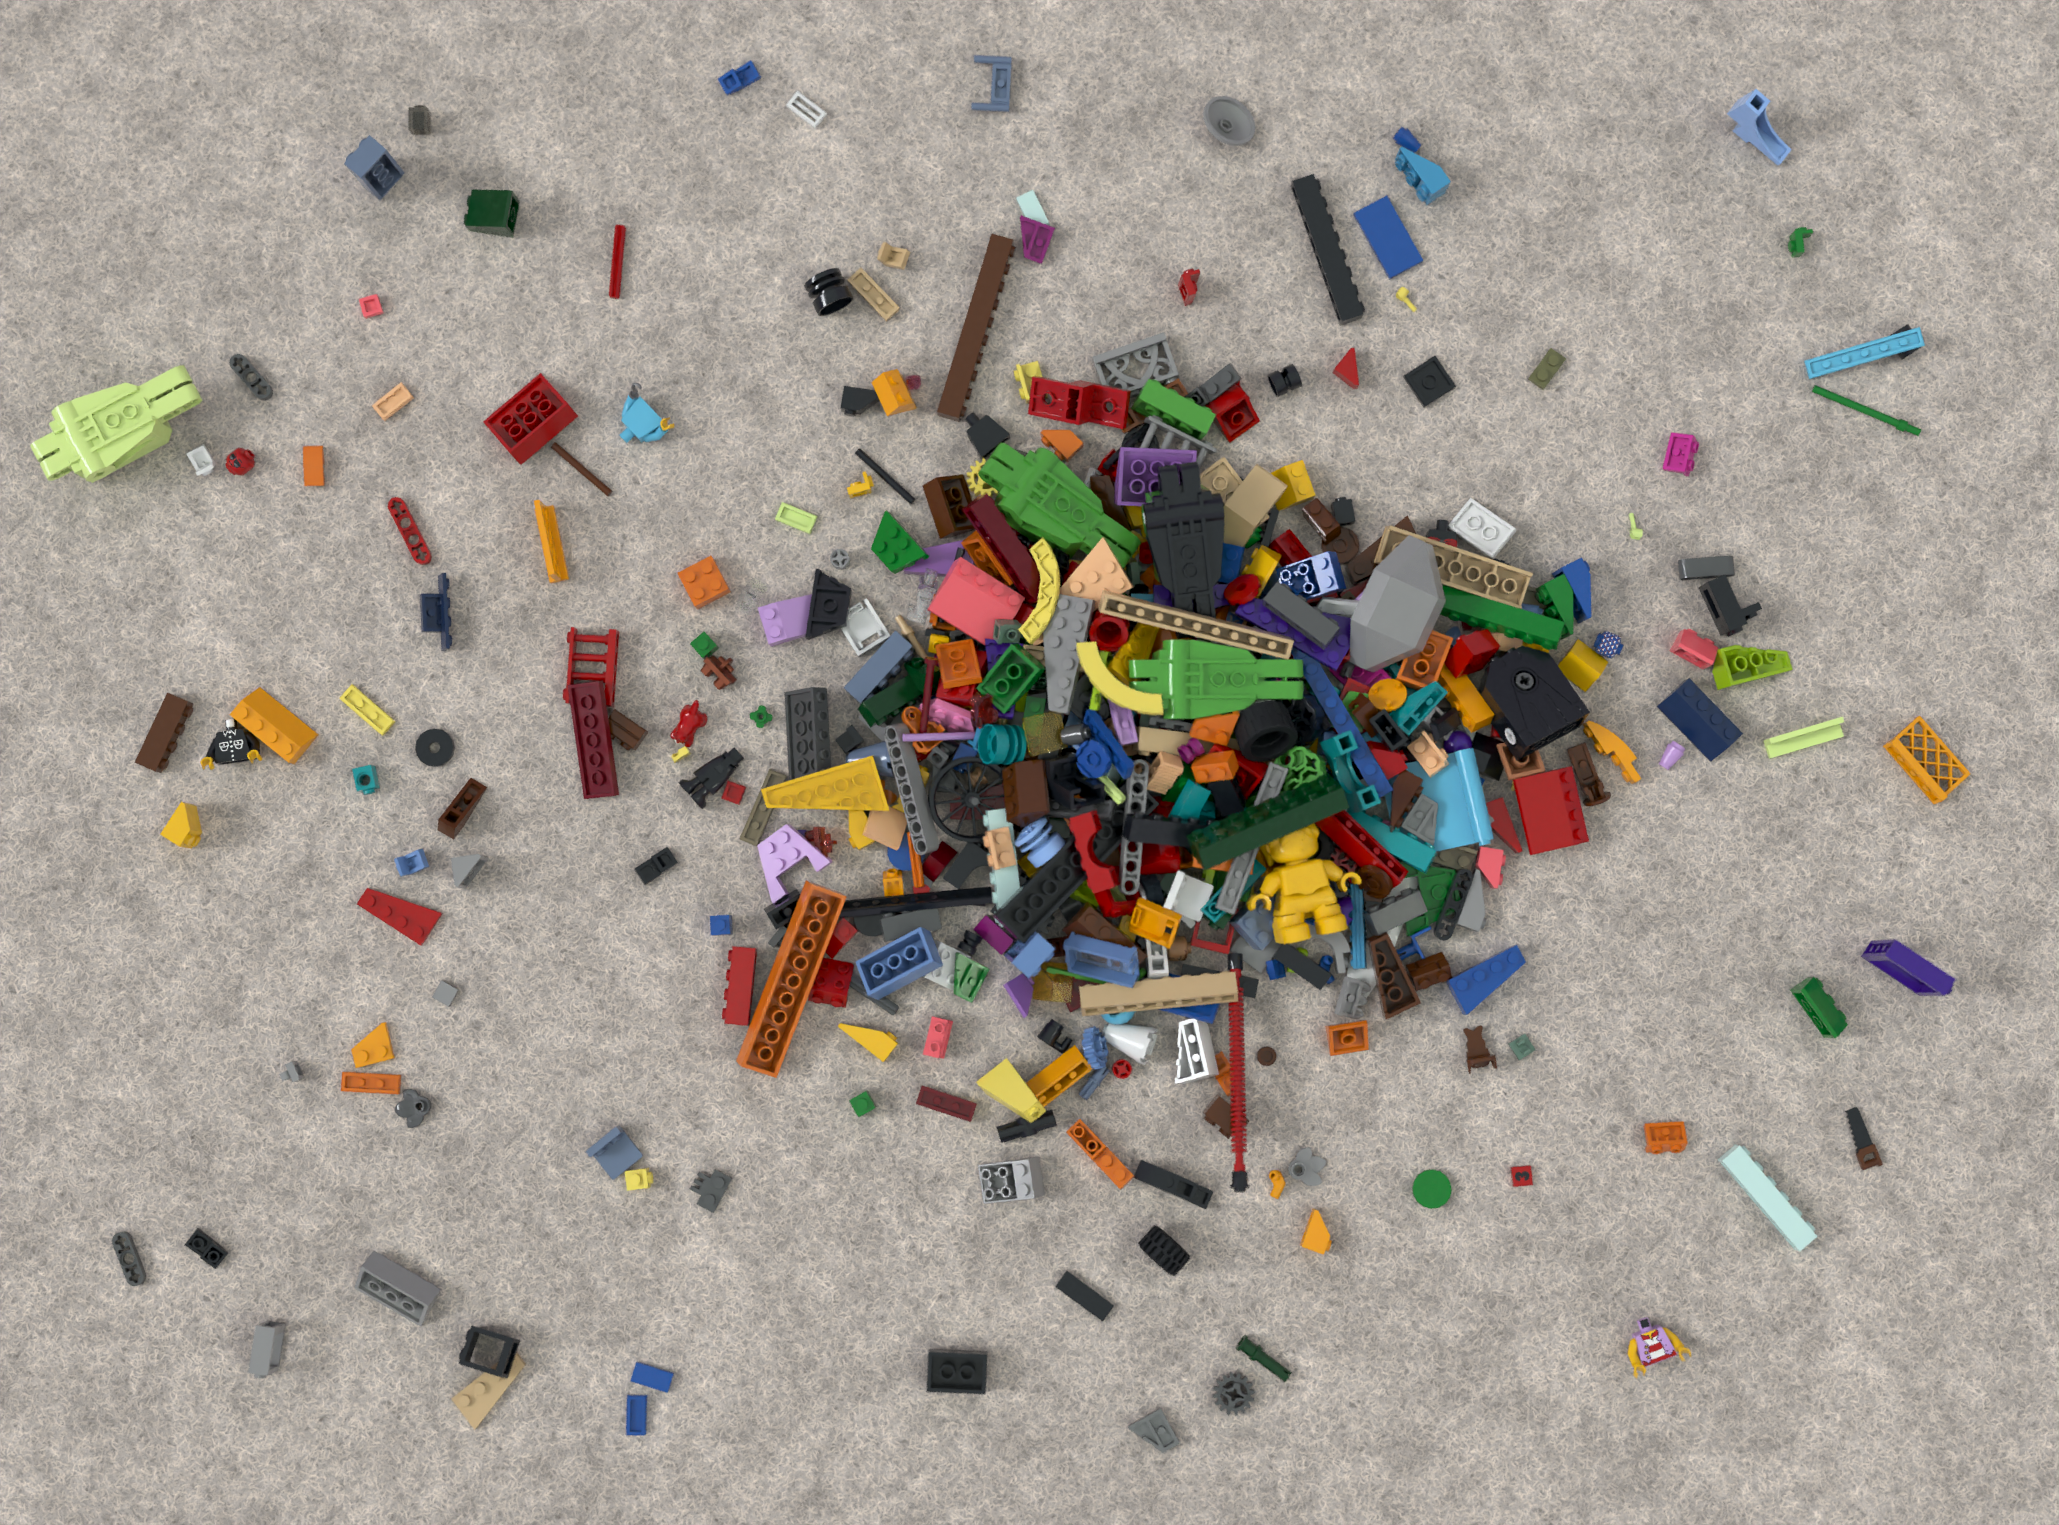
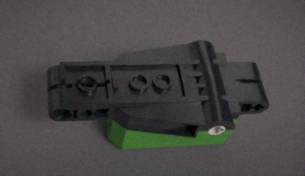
M1197 462L1179 464L1178 470L1176 465L1158 467L1159 491L1145 493L1146 503L1142 504L1144 532L1153 559L1155 579L1171 591L1173 608L1193 612L1194 608V613L1216 618L1213 586L1221 577L1225 525L1221 494H1212L1211 490L1201 485ZM1175 631L1177 640L1195 637Z

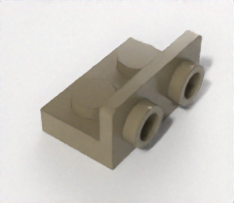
M1472 845L1437 851L1433 863L1455 870L1463 868L1471 871L1475 855H1477L1478 851L1474 850Z

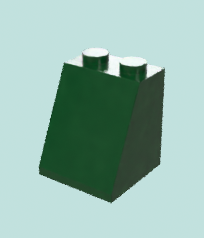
M472 189L471 195H468L467 198L468 213L464 215V225L471 232L513 238L520 201L511 190Z

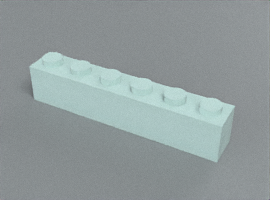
M1006 808L985 810L986 815H983L984 827L987 826L988 830L1009 827L1017 864L1013 823L1007 822ZM1017 865L993 870L992 868L993 873H990V883L994 884L995 892H992L993 904L996 903L997 910L1020 888ZM994 917L995 923H998L1000 927H1004V926Z
M1734 1145L1718 1161L1793 1249L1800 1252L1818 1237L1814 1233L1815 1228L1810 1222H1805L1801 1218V1211L1796 1206L1792 1207L1788 1201L1790 1199L1783 1191L1779 1192L1775 1187L1777 1185L1770 1176L1766 1177L1762 1172L1764 1170L1763 1167L1749 1157L1751 1153L1744 1146Z

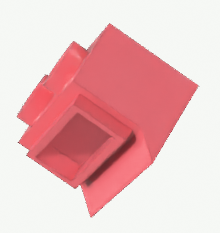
M932 1016L923 1055L944 1059L953 1021Z

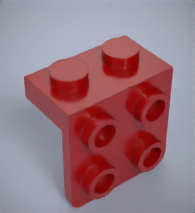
M823 957L808 995V1001L846 1008L854 964Z

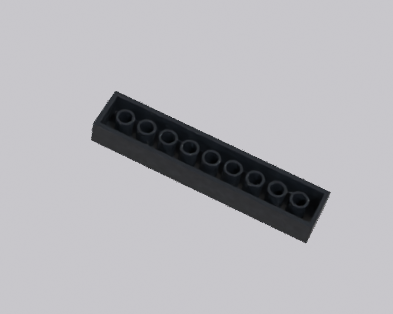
M1127 779L1118 787L1124 795L1126 794ZM1134 783L1132 789L1138 794L1141 787L1138 783ZM1148 792L1145 815H1149L1159 805ZM1125 801L1120 805L1115 804L1113 821L1100 820L1102 829L1094 837L1093 850L1101 862L1122 842ZM1136 802L1131 804L1133 813L1134 811H1139V805ZM1074 833L1066 840L1065 845L1050 860L1041 865L993 915L1020 943L1024 944L1088 878L1086 871L1081 866V854L1075 847L1076 839Z

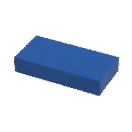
M637 1361L630 1381L668 1393L674 1373Z
M627 1395L626 1435L646 1436L647 1395Z

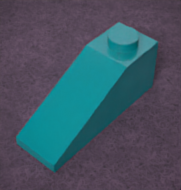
M1434 681L1408 696L1400 708L1390 711L1388 714L1397 726L1409 736L1448 692L1438 682Z

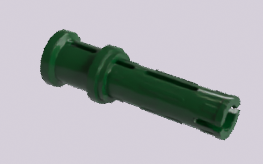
M1244 1335L1238 1342L1236 1350L1244 1352L1251 1361L1256 1360L1283 1382L1288 1380L1292 1372L1262 1351L1263 1348L1250 1341L1247 1335Z

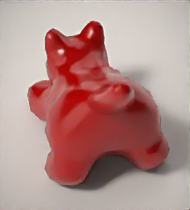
M695 700L692 706L685 705L680 712V721L670 734L671 739H675L677 744L685 743L686 747H691L696 730L704 727L707 723V715L698 710V700Z

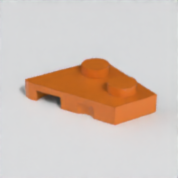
M1232 711L1233 713L1217 714L1194 719L1189 732L1190 737L1227 746L1239 718V711Z

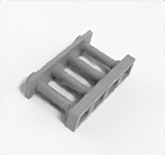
M1152 415V417L1148 416L1145 418L1144 422L1150 424L1140 448L1149 447L1158 428L1167 433L1160 449H1169L1173 437L1184 441L1180 450H1189L1190 445L1200 449L1196 459L1199 471L1207 453L1212 455L1217 451L1212 443L1205 440L1200 441L1163 423V419L1158 416Z

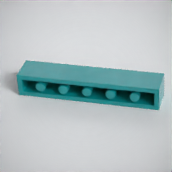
M1366 810L1349 814L1394 858L1425 874L1427 873L1437 855L1433 845L1427 842L1422 844L1416 841L1418 839L1416 836L1410 833L1405 835L1399 832L1400 828H1395L1393 832H1390V825L1382 823L1383 819L1376 815L1371 817L1365 814Z

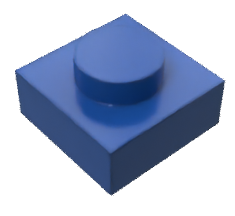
M1277 959L1266 961V971L1270 980L1286 977L1284 964Z

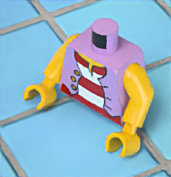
M1648 1317L1637 1320L1640 1331L1632 1334L1633 1338L1629 1342L1627 1353L1634 1368L1633 1376L1635 1378L1638 1377V1370L1642 1371L1643 1376H1645V1367L1678 1355L1677 1352H1679V1358L1683 1362L1685 1361L1682 1356L1683 1353L1689 1354L1691 1358L1690 1350L1684 1348L1677 1335L1668 1328L1661 1327L1658 1324L1651 1327Z

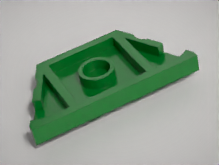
M886 510L871 550L892 573L896 574L906 567L915 565V561L929 558V555L896 518Z

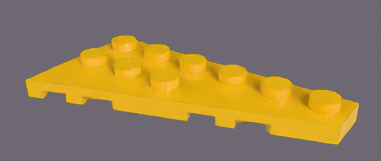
M873 755L761 789L766 808L890 811Z

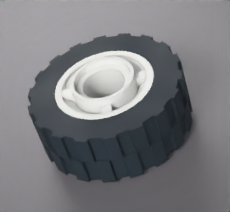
M1140 874L1138 891L1141 897L1164 907L1162 887L1155 874Z

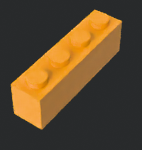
M1443 664L1437 682L1448 692L1444 697L1450 702L1452 708L1455 707L1463 725L1471 733L1489 725L1495 714L1468 676L1455 678L1447 666Z
M1074 1045L1026 1082V1084L1043 1107H1045L1093 1068H1091V1065L1088 1064V1061Z

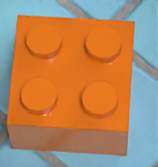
M712 556L677 573L697 610L731 592Z

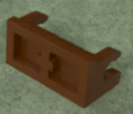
M1360 692L1358 697L1348 707L1351 710L1358 705L1352 711V714L1368 735L1373 738L1375 733L1369 720L1379 712L1372 702Z

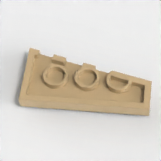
M516 1353L508 1379L484 1372L451 1399L474 1430L477 1429L482 1420L525 1367L526 1363L518 1353ZM498 1362L491 1368L496 1370Z

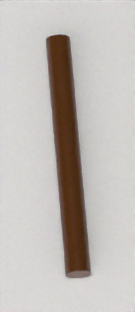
M556 442L552 444L551 448L606 496L613 492Z

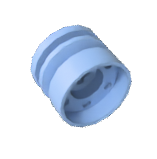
M1044 816L1026 826L1014 841L1017 847L1022 845L1020 848L1022 853L1031 849L1027 859L1035 868L1050 860L1066 843L1057 831L1050 835L1048 834L1053 826L1050 823L1045 825L1048 820Z

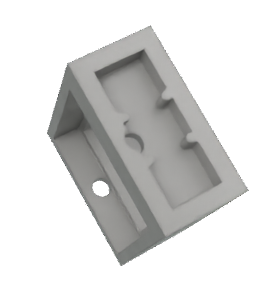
M265 1321L256 1325L248 1373L254 1374L256 1378H266V1376L272 1375V1373L279 1370L286 1323Z

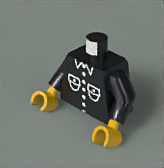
M235 719L225 720L226 731L216 733V737L213 738L206 757L201 759L200 764L203 770L207 765H209L210 770H213L215 768L214 761L219 765L250 761L253 764V760H262L260 742L248 730L238 729Z

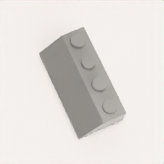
M373 1251L361 1266L354 1287L420 1327L437 1301L441 1290L435 1284L427 1282L418 1274L410 1272L402 1265L391 1261L385 1255L379 1254L376 1251Z

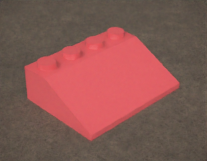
M960 557L951 565L927 610L985 645V639L994 640L995 619L1013 620L1025 597Z

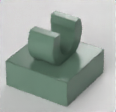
M1522 1034L1508 1043L1518 1060L1535 1051L1526 1034Z

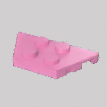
M938 698L931 700L928 721L935 722L937 726L941 724L948 732H975L976 726L972 712ZM922 703L920 704V707L918 708V709L920 710V712H922Z

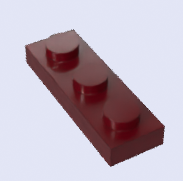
M923 1085L916 1101L917 1105L969 1122L972 1121L977 1105L975 1102Z

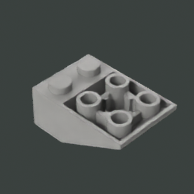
M1039 1156L978 1165L984 1204L1033 1199L1045 1195Z

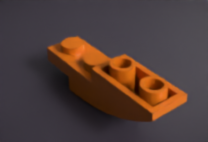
M1081 1119L1066 1131L1120 1190L1135 1177Z

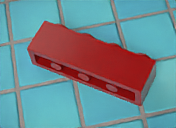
M732 946V950H729L728 961L731 962L730 969H727L726 981H729L728 989L725 988L724 1000H727L726 1008H723L722 1019L725 1020V1024L750 1026L757 948Z

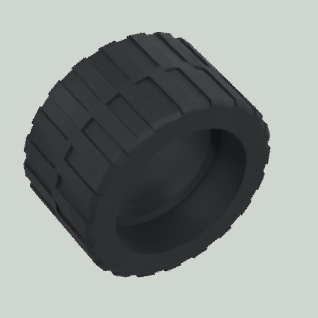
M1276 701L1258 702L1242 710L1239 713V718L1233 730L1242 755L1247 760L1253 762L1270 761L1279 758L1295 745L1298 738L1287 707L1281 702Z

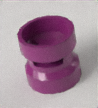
M1193 737L1188 740L1186 745H1181L1177 748L1179 755L1187 764L1194 761V757L1201 756L1205 752L1199 740Z

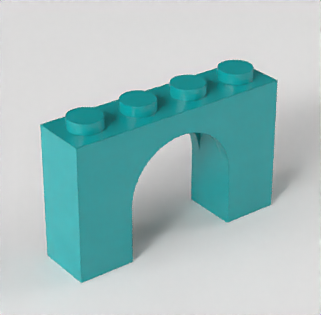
M1351 730L1321 741L1320 745L1333 776L1343 787L1349 805V814L1363 811L1381 803L1374 785L1364 786L1355 774L1350 753L1357 749L1358 746Z
M1188 779L1168 817L1170 815H1178L1182 819H1188L1189 817L1199 818L1200 812L1211 791L1205 786Z

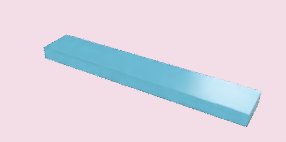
M1918 327L1808 359L1804 363L1808 377L1812 379L1923 347L1925 344L1921 329Z

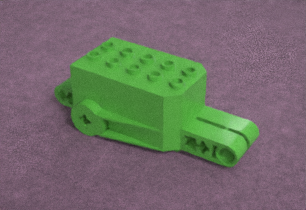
M999 443L990 455V458L978 472L983 481L999 491L994 500L995 506L999 512L1004 514L1008 525L1035 544L1043 537L1052 550L1057 547L1070 555L1069 559H1071L1078 549L1089 554L1102 537H1105L1123 569L1141 544L1140 539L1104 513L1101 500L1048 449L1038 448L1035 452L1030 450L1024 457L1009 445Z
M1164 640L1163 650L1152 653V660H1129V678L1149 679V681L1129 682V687L1144 693L1161 694L1163 719L1192 720L1244 710L1251 706L1255 700L1303 699V681H1287V678H1303V660H1257L1246 649L1197 640ZM1265 678H1281V681H1265Z

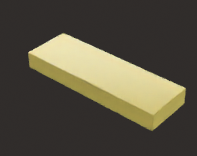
M353 684L339 698L382 736L396 722Z

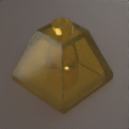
M1044 961L1040 965L1041 970L1035 976L1033 999L1071 1003L1074 977L1047 972L1048 966L1068 970L1067 963Z

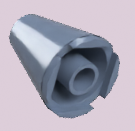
M885 741L851 750L846 755V763L873 755L878 774L895 778Z

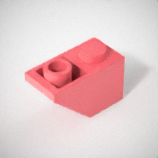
M1480 846L1477 849L1475 867L1480 870V874L1492 889H1497L1499 885H1502L1503 874H1500L1501 866L1505 865L1506 855H1503L1504 850Z

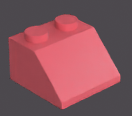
M1681 630L1670 652L1701 669L1713 665L1718 651V647L1714 645L1715 643L1708 638H1700L1694 630Z

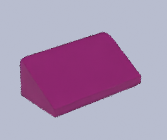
M987 915L973 929L1001 955L1014 942Z

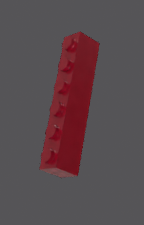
M988 494L978 496L962 509L1018 591L1025 597V601L1027 603L1038 601L1041 581L1035 560L1029 555L1026 546L1017 538L1015 530L1008 525L1004 514L999 512L993 498L988 496Z

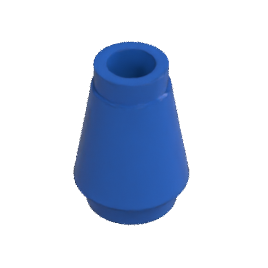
M1403 126L1393 137L1396 144L1413 153L1421 146L1409 129H1405Z

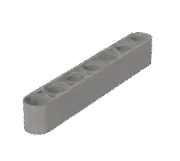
M905 723L886 726L883 732L914 850L919 855L934 852L939 848V840L915 750L912 746V741L903 742L902 740L903 734H910L909 728Z
M1141 759L1134 760L1133 763L1134 766L1139 763L1142 766V772L1137 774L1133 768L1131 777L1127 778L1123 830L1126 813L1133 814L1131 810L1132 803L1136 802L1139 805V812L1145 813L1149 767L1147 762ZM1134 783H1138L1141 787L1138 794L1132 789ZM1122 836L1118 878L1120 885H1118V889L1122 894L1132 895L1139 888L1143 843L1134 842L1136 849L1130 852L1127 846L1131 841ZM1128 861H1132L1134 864V869L1131 872L1126 869ZM1128 880L1133 885L1130 891H1126L1124 888V884Z

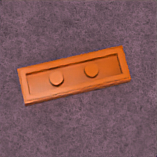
M342 1072L341 1091L400 1094L401 1075Z

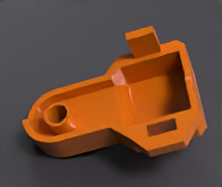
M914 706L906 707L901 714V719L908 726L912 734L919 733L921 712ZM928 721L927 733H943L945 731L941 724L937 726L935 722ZM943 740L913 741L912 746L918 753L927 754Z

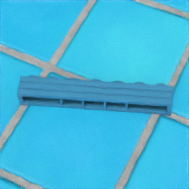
M1350 884L1348 894L1351 895L1353 911L1349 913V917L1353 918L1349 924L1350 931H1352V935H1350V943H1352L1350 954L1353 955L1351 967L1353 969H1367L1365 919L1362 914L1365 911L1363 890L1357 884Z

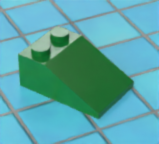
M1019 643L1011 644L976 689L1001 712L1006 714L1046 671V667Z

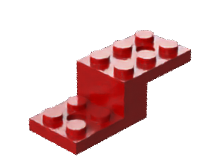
M1033 376L1028 414L1076 425L1091 422L1125 429L1127 426L1131 391L1082 380L1068 383ZM1047 393L1052 397L1050 404L1045 399ZM1108 401L1113 404L1112 411L1106 408Z

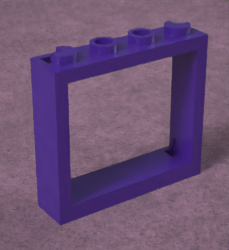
M1896 939L1871 941L1861 956L1919 996L1949 995L1956 980Z

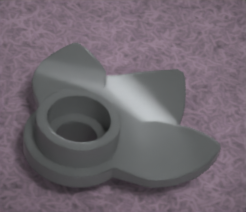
M414 1089L404 1090V1100L396 1105L395 1113L400 1117L407 1118V1127L413 1128L423 1122L424 1115L431 1109V1101L425 1096H420Z

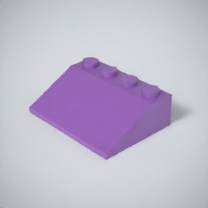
M1120 447L1114 503L1125 506H1142V504L1146 503L1145 493L1159 491L1157 468L1176 465L1178 470L1179 464L1196 462L1197 450Z

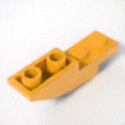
M1590 720L1582 724L1585 735L1588 738L1591 737L1595 744L1593 746L1597 753H1602L1603 756L1611 753L1612 756L1610 758L1615 766L1619 765L1623 771L1621 775L1626 782L1633 784L1641 779L1631 764L1637 757L1618 736Z

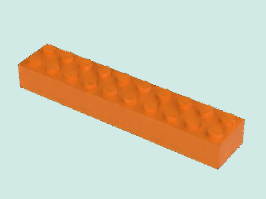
M807 880L805 881L736 1059V1062L741 1067L777 1078L847 896L841 892Z

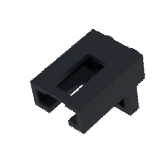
M1722 575L1698 587L1720 636L1726 634L1729 637L1742 631V626L1748 624L1747 620L1757 616V611L1762 609L1759 602L1741 609L1726 575Z
M1076 753L1046 760L1049 798L1071 810L1105 802L1104 783L1096 778H1088L1081 773L1077 767ZM1074 794H1078L1087 800L1077 802L1074 800Z

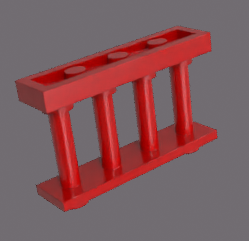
M571 627L570 632L567 633V643L570 644L566 689H563V700H565L566 704L570 705L568 685L574 684V680L603 681L605 683L607 707H614L619 631L617 629H609V634L605 636L577 634L578 629ZM577 642L605 643V645H608L607 653H604V655L576 653ZM575 661L604 662L606 664V672H603V674L575 672Z

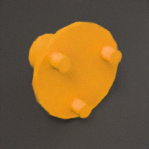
M1387 678L1376 682L1370 688L1368 697L1377 710L1382 711L1385 708L1389 713L1400 708L1405 703L1407 691L1402 682Z

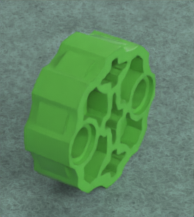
M1295 746L1286 754L1276 758L1274 764L1289 769L1283 783L1285 784V791L1293 790L1302 783L1314 781L1321 775H1327L1324 759L1301 746ZM1290 756V763L1285 765V758ZM1312 760H1315V763H1314V764H1315V767H1316V768L1312 767V766H1313V763H1312L1313 761H1312Z

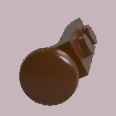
M1586 743L1568 748L1567 752L1581 790L1585 795H1588L1583 804L1588 807L1596 806L1609 800L1611 793L1603 791L1604 785L1597 775Z

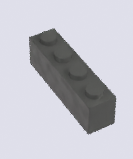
M1276 582L1264 597L1262 605L1325 650L1339 633L1340 627L1334 619H1328L1322 615L1323 612L1316 606L1311 607L1307 604V600L1301 595L1296 596L1292 593L1288 585L1284 583L1281 585L1279 582Z

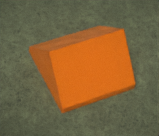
M1367 1020L1325 1026L1330 1056L1369 1050Z

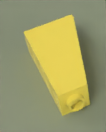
M1007 1058L976 1082L986 1095L1030 1123L1046 1112V1109Z

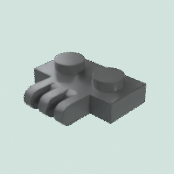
M717 1169L714 1170L711 1177L699 1171L697 1175L703 1178V1181L695 1178L693 1182L699 1185V1188L691 1185L690 1190L701 1195L697 1205L714 1213L732 1177Z

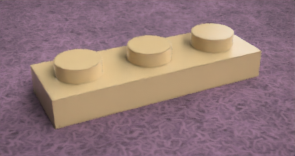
M859 268L847 280L886 322L900 310V307L862 268Z

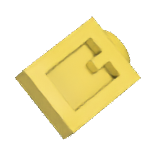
M649 1168L624 1171L627 1191L650 1188L651 1183L654 1181L653 1173L649 1172Z

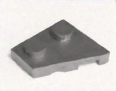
M1421 793L1401 827L1425 842L1434 845L1438 803Z
M1161 1407L1128 1425L1130 1431L1139 1435L1162 1453L1180 1444Z

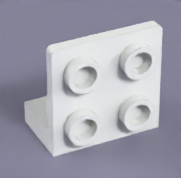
M1178 871L1164 908L1200 922L1203 916V912L1200 909L1208 902L1214 886Z
M933 939L943 966L923 977L954 991L955 954L958 952L970 959L971 956Z

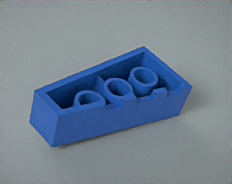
M1512 945L1446 981V984L1462 1014L1468 1015L1524 965L1526 961L1518 946Z

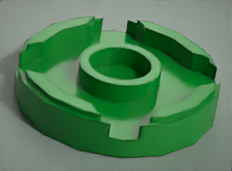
M1433 1169L1424 1170L1419 1173L1412 1185V1192L1416 1201L1423 1207L1430 1209L1439 1208L1446 1204L1452 1191L1451 1183L1447 1176Z

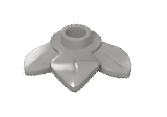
M1310 1147L1303 1148L1297 1153L1296 1160L1290 1163L1288 1172L1292 1178L1301 1179L1308 1186H1316L1322 1183L1317 1173L1323 1169L1326 1160L1318 1156H1312ZM1296 1166L1301 1167L1300 1173L1294 1171Z

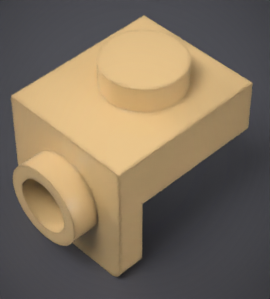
M883 242L878 251L877 259L887 267L904 270L910 252L907 249L892 247L887 242Z

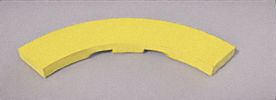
M1043 537L1029 549L1040 573L1041 582L1039 585L1038 602L1035 610L1032 611L1029 618L1018 629L1031 645L1041 636L1050 623L1060 593L1058 563L1051 546Z
M1096 642L1076 643L1080 664L1089 677L1090 682L1101 694L1113 703L1123 708L1137 711V713L1163 715L1161 694L1144 693L1124 685L1105 667L1100 658Z

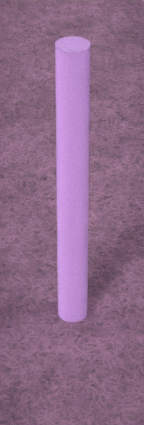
M976 732L903 734L902 740L903 742L974 739Z

